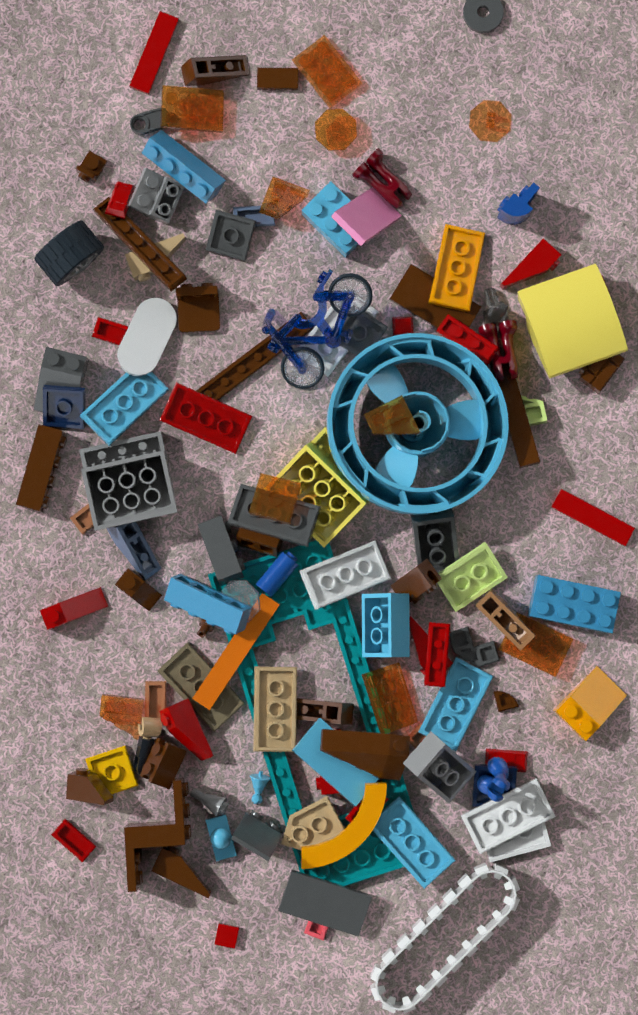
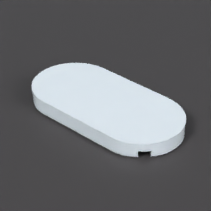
M150 298L138 306L117 351L120 366L126 373L132 376H142L155 369L176 325V312L169 302L161 298Z

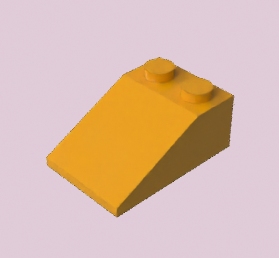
M596 666L553 711L582 740L587 741L627 695Z

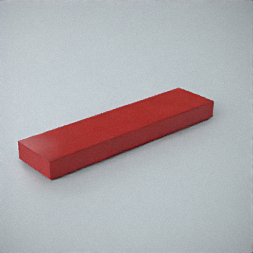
M161 11L159 12L129 85L130 88L148 95L150 94L178 25L179 18Z
M560 489L551 508L624 547L635 529L631 525L563 489Z

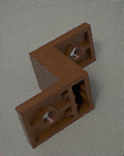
M175 778L173 780L175 821L130 823L124 827L128 892H137L144 882L143 870L139 871V864L142 862V849L138 848L186 845L191 837V824L187 825V818L190 816V804L185 802V797L189 795L188 782H184V778Z

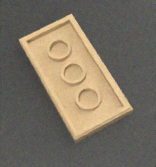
M255 666L253 751L293 752L292 749L296 746L297 667Z

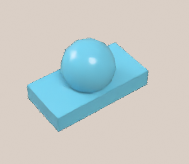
M226 814L206 819L216 861L237 856Z

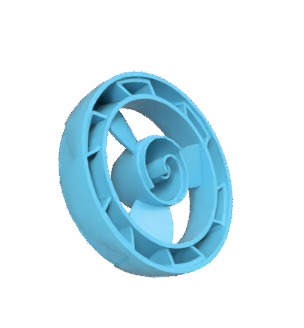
M408 333L388 337L372 344L359 353L347 365L334 387L326 420L327 436L332 457L339 470L349 482L371 503L389 511L411 515L437 513L452 509L477 494L490 481L499 467L506 449L509 430L507 406L502 390L484 362L470 350L452 340L424 333ZM419 362L441 368L454 376L465 387L472 400L461 401L445 407L432 394L421 391L409 393L405 381L395 365ZM365 384L382 402L390 407L385 416L384 430L387 440L392 447L381 458L375 470L362 455L354 433L353 418L355 405ZM447 437L459 440L479 439L471 461L457 477L434 487H411L417 473L418 457H424L436 451Z

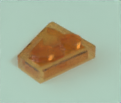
M273 176L259 213L279 220L305 200L310 190Z
M402 395L364 414L374 435L421 433Z
M102 694L99 716L107 721H111L117 728L123 729L131 734L134 739L138 740L140 736L138 723L142 724L144 699Z

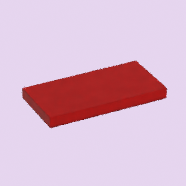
M176 382L159 421L236 454L252 416Z

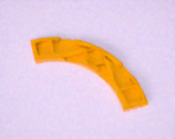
M365 783L364 796L359 811L354 820L339 835L319 844L301 846V869L316 868L334 863L358 848L371 834L381 816L386 799L387 783Z

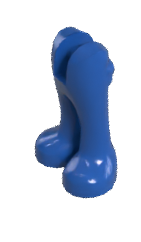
M493 757L488 761L487 767L488 771L495 777L490 775L480 776L477 780V787L480 792L488 795L492 801L500 802L504 798L503 792L505 790L508 791L510 788V783L507 780L509 768L503 758Z

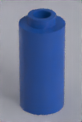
M289 551L286 554L282 552L258 580L256 585L272 597L297 568L298 564L296 561L298 559Z

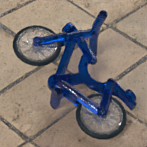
M331 269L327 273L322 271L316 281L320 284L313 293V300L317 301L319 306L317 314L308 320H303L300 314H296L280 331H277L271 324L275 316V310L269 309L262 324V332L270 334L272 338L267 348L276 354L281 349L285 354L281 361V373L286 382L291 386L300 389L311 388L319 383L325 370L323 359L315 350L309 347L292 348L291 345L326 344L330 348H337L342 342L341 336L345 337L344 342L347 344L351 340L353 330L348 329L345 331L342 329L347 316L353 317L365 312L369 308L373 297L370 284L362 276L353 273L340 275L331 283L329 290L324 291V285L333 271ZM327 301L339 313L333 329L324 319L327 312ZM317 326L324 335L286 337L294 327L307 329Z

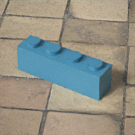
M163 130L151 136L142 151L144 156L204 203H208L216 197L226 181Z
M181 573L170 578L164 598L172 607L186 610L189 615L200 617L212 626H219L228 634H237L245 630L252 609L251 606Z

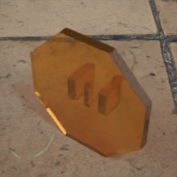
M483 100L470 111L469 128L480 141L497 142L510 131L511 114L500 101Z
M328 109L315 122L316 140L328 151L346 150L357 138L356 120L344 109Z

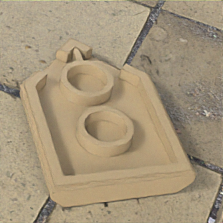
M326 796L291 814L281 844L301 850V846L319 844L339 835L345 828L329 797Z

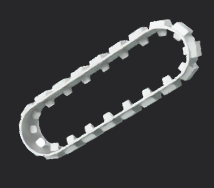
M486 863L473 867L475 872L470 876L465 873L457 881L459 887L456 890L450 888L442 896L444 901L440 905L435 903L427 911L429 916L425 920L420 918L412 925L413 932L410 935L405 932L396 941L398 946L394 950L389 948L381 956L383 961L380 965L375 964L370 977L375 983L370 985L375 1001L381 1000L383 1009L395 1013L396 1010H403L404 1014L415 1010V1005L420 1000L424 1003L433 994L432 989L435 986L439 988L448 979L447 974L451 970L455 973L463 965L462 959L466 955L470 958L479 949L477 944L481 940L485 943L494 934L492 930L497 925L501 927L509 919L507 915L511 910H516L520 901L516 894L520 888L514 875H507L508 869L497 863H494L493 867H487ZM493 872L494 878L498 880L502 876L508 879L504 883V887L506 890L511 889L510 897L505 896L503 901L506 903L505 907L500 912L495 910L492 913L494 918L485 927L480 925L477 928L478 933L470 941L465 940L462 943L463 948L455 956L450 954L446 958L448 963L440 971L435 969L431 973L433 978L425 986L420 984L416 988L417 993L409 999L408 996L402 998V1002H395V997L390 995L387 999L382 995L386 992L384 985H377L378 980L384 979L386 976L383 970L389 964L394 966L398 962L396 957L404 949L409 951L413 947L411 942L420 934L424 936L428 932L427 927L435 919L440 921L444 917L442 912L450 904L455 906L459 902L457 897L465 889L470 891L474 887L472 883L478 877L485 879L488 877L487 873Z

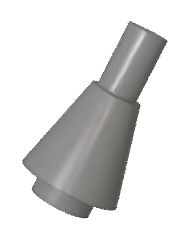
M195 788L190 796L201 801L217 817L220 814L224 815L229 806L225 797L204 794Z

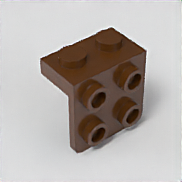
M202 283L201 286L193 287V284H181L180 287L176 288L180 332H207L220 329L218 286H214L213 283Z

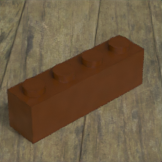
M38 424L16 505L43 512L44 508H48L50 497L47 496L49 488L53 489L56 477L53 476L55 468L58 469L61 463L59 452L61 448H65L67 441L64 431Z

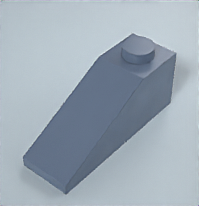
M136 522L106 528L115 545L143 580H147L161 569Z

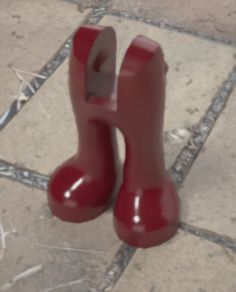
M380 148L376 149L366 160V163L363 162L352 174L356 180H363L371 185L390 205L397 209L401 208L403 203L394 194L396 190L407 200L412 196L409 188L384 165L383 152ZM370 168L373 169L376 173H378L388 183V185L382 183L376 177V175L370 170Z
M507 320L501 322L498 327L503 344L504 357L501 356L499 349L491 360L493 372L498 382L504 381L502 370L504 365H509L511 380L518 378V363L513 347V335L517 331L518 325L515 320ZM493 323L480 326L478 328L479 334L499 347L497 326Z

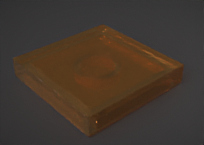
M260 473L249 514L290 524L302 486L301 483Z

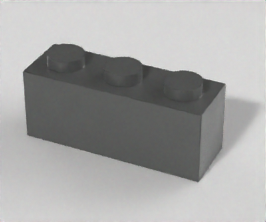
M218 516L199 523L198 527L220 586L244 578L242 571L246 569L242 558L237 559L235 552L239 550L235 539L230 540L228 534L232 533L228 521L224 522L222 516Z

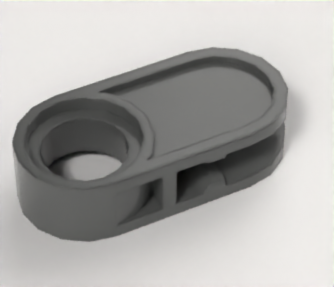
M153 109L133 116L130 120V127L136 135H145L166 128L170 123V116L165 109ZM143 120L146 126L142 130H137L134 127L135 122Z

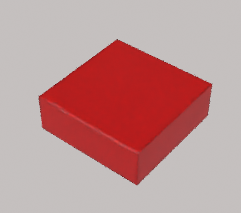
M218 923L214 945L235 949L239 927Z

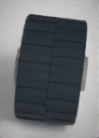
M80 220L54 236L36 254L34 260L54 285L60 286L84 271L101 254L104 246L85 222Z

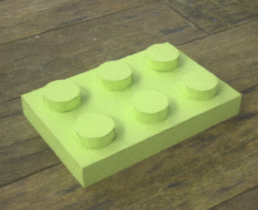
M484 542L440 571L438 574L442 579L437 582V585L453 610L457 612L508 577L487 543Z

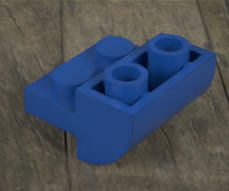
M533 182L530 187L526 185L522 189L519 197L515 193L510 198L506 196L497 209L499 211L497 218L511 225L526 221L533 211L529 204L536 197L540 187Z

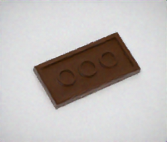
M411 264L389 300L437 329L448 314L467 327H470L482 306L472 301L468 313L428 304L434 277Z

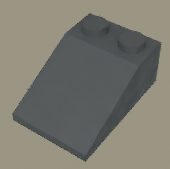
M46 347L40 369L34 410L43 412L44 385L82 387L89 359L86 356Z
M452 509L422 515L410 514L417 566L428 559L437 573H439L459 559L455 517Z
M253 810L251 813L246 811L231 839L269 861L283 834L280 831L281 827L272 821L267 824L261 820L263 816Z

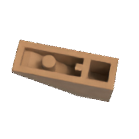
M492 588L476 603V607L520 651L536 636Z

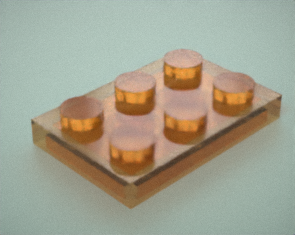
M325 35L292 59V62L329 109L362 85L360 79Z
M162 86L160 128L223 132L224 90Z
M516 612L518 617L536 636L521 651L504 636L498 650L556 677L574 639Z
M399 662L362 674L380 733L387 734L418 723Z

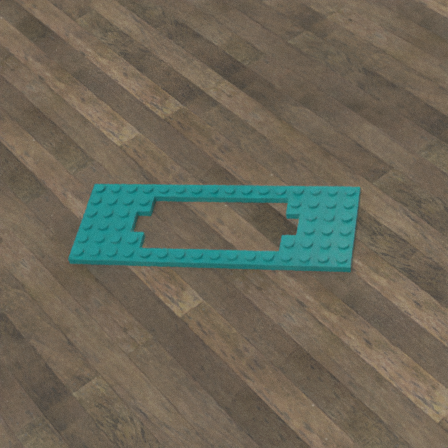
M315 540L310 542L308 547L299 545L280 551L277 557L267 555L245 562L243 564L246 570L242 571L244 578L220 586L215 572L208 574L212 589L252 608L262 593L280 604L237 669L253 722L254 667L258 666L253 648L277 641L272 624L304 615L308 630L333 623L366 731L389 734L366 657H362V645L347 597L315 610L299 572L334 557L330 543L323 547ZM289 551L298 559L296 561L298 566L277 592L270 597L256 583L282 552L286 554ZM226 633L228 642L231 641L235 634ZM263 752L285 826H287L290 815L303 808L286 753ZM403 775L400 781L382 779L383 783H387L386 798L389 799L384 804L383 810L400 796L414 812ZM350 812L338 815L344 828L350 824L345 819ZM374 831L353 852L334 863L321 867L301 869V850L293 848L301 873L342 886L405 867Z

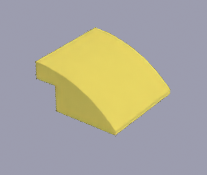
M596 264L517 291L518 301L526 316L527 331L549 379L628 351L615 307Z
M327 426L310 443L306 444L264 489L265 491L320 506L321 510L312 536L323 547L370 502L361 495L337 467L329 447Z

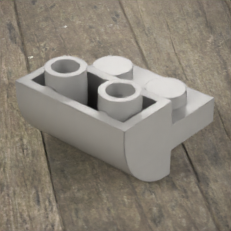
M144 168L128 206L143 213L146 217L169 224L184 186L169 177H164L148 168Z

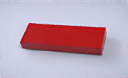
M449 314L436 330L444 338L452 340L470 350L487 366L499 350L498 346Z
M429 622L424 676L425 686L445 687L450 624Z

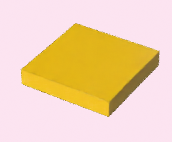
M126 745L85 759L89 772L96 773L111 794L138 786Z

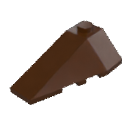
M330 729L321 730L320 751L345 761L357 769L364 770L378 779L400 781L405 769L403 762L409 756L410 736Z

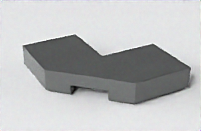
M468 627L450 632L449 639L455 654L479 667L500 661L494 641L474 646Z

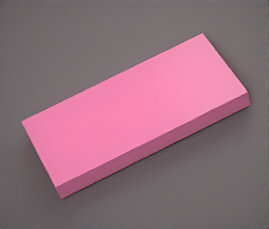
M372 187L335 211L331 217L362 246L397 222L402 215Z

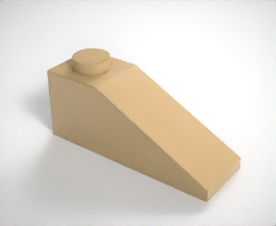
M184 233L155 244L170 258L186 239ZM133 252L125 254L134 280H139V282L149 280L151 278L150 275L153 273Z

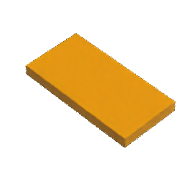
M445 224L428 304L469 313L485 238L484 232Z

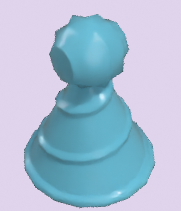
M259 771V774L250 775L255 794L252 796V802L257 805L263 801V797L260 794L270 780L269 776L263 775V771Z

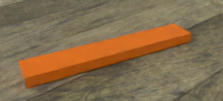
M263 593L260 595L251 609L245 630L233 636L193 696V700L208 710L212 708L280 604Z

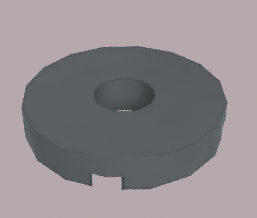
M466 0L463 7L464 21L472 31L477 33H489L496 29L504 15L503 5L500 0ZM479 8H486L489 11V15L487 17H480L477 11Z

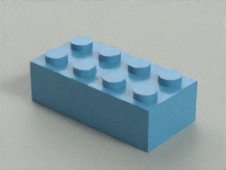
M536 575L528 617L604 633H613L621 592Z

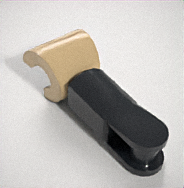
M142 717V724L138 723L140 736L133 769L141 774L142 768L154 745L152 737H158L162 731L160 718Z

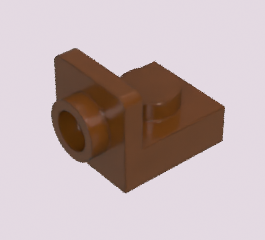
M89 150L81 165H77L75 169L79 173L78 177L87 183L90 180L95 183L108 162Z

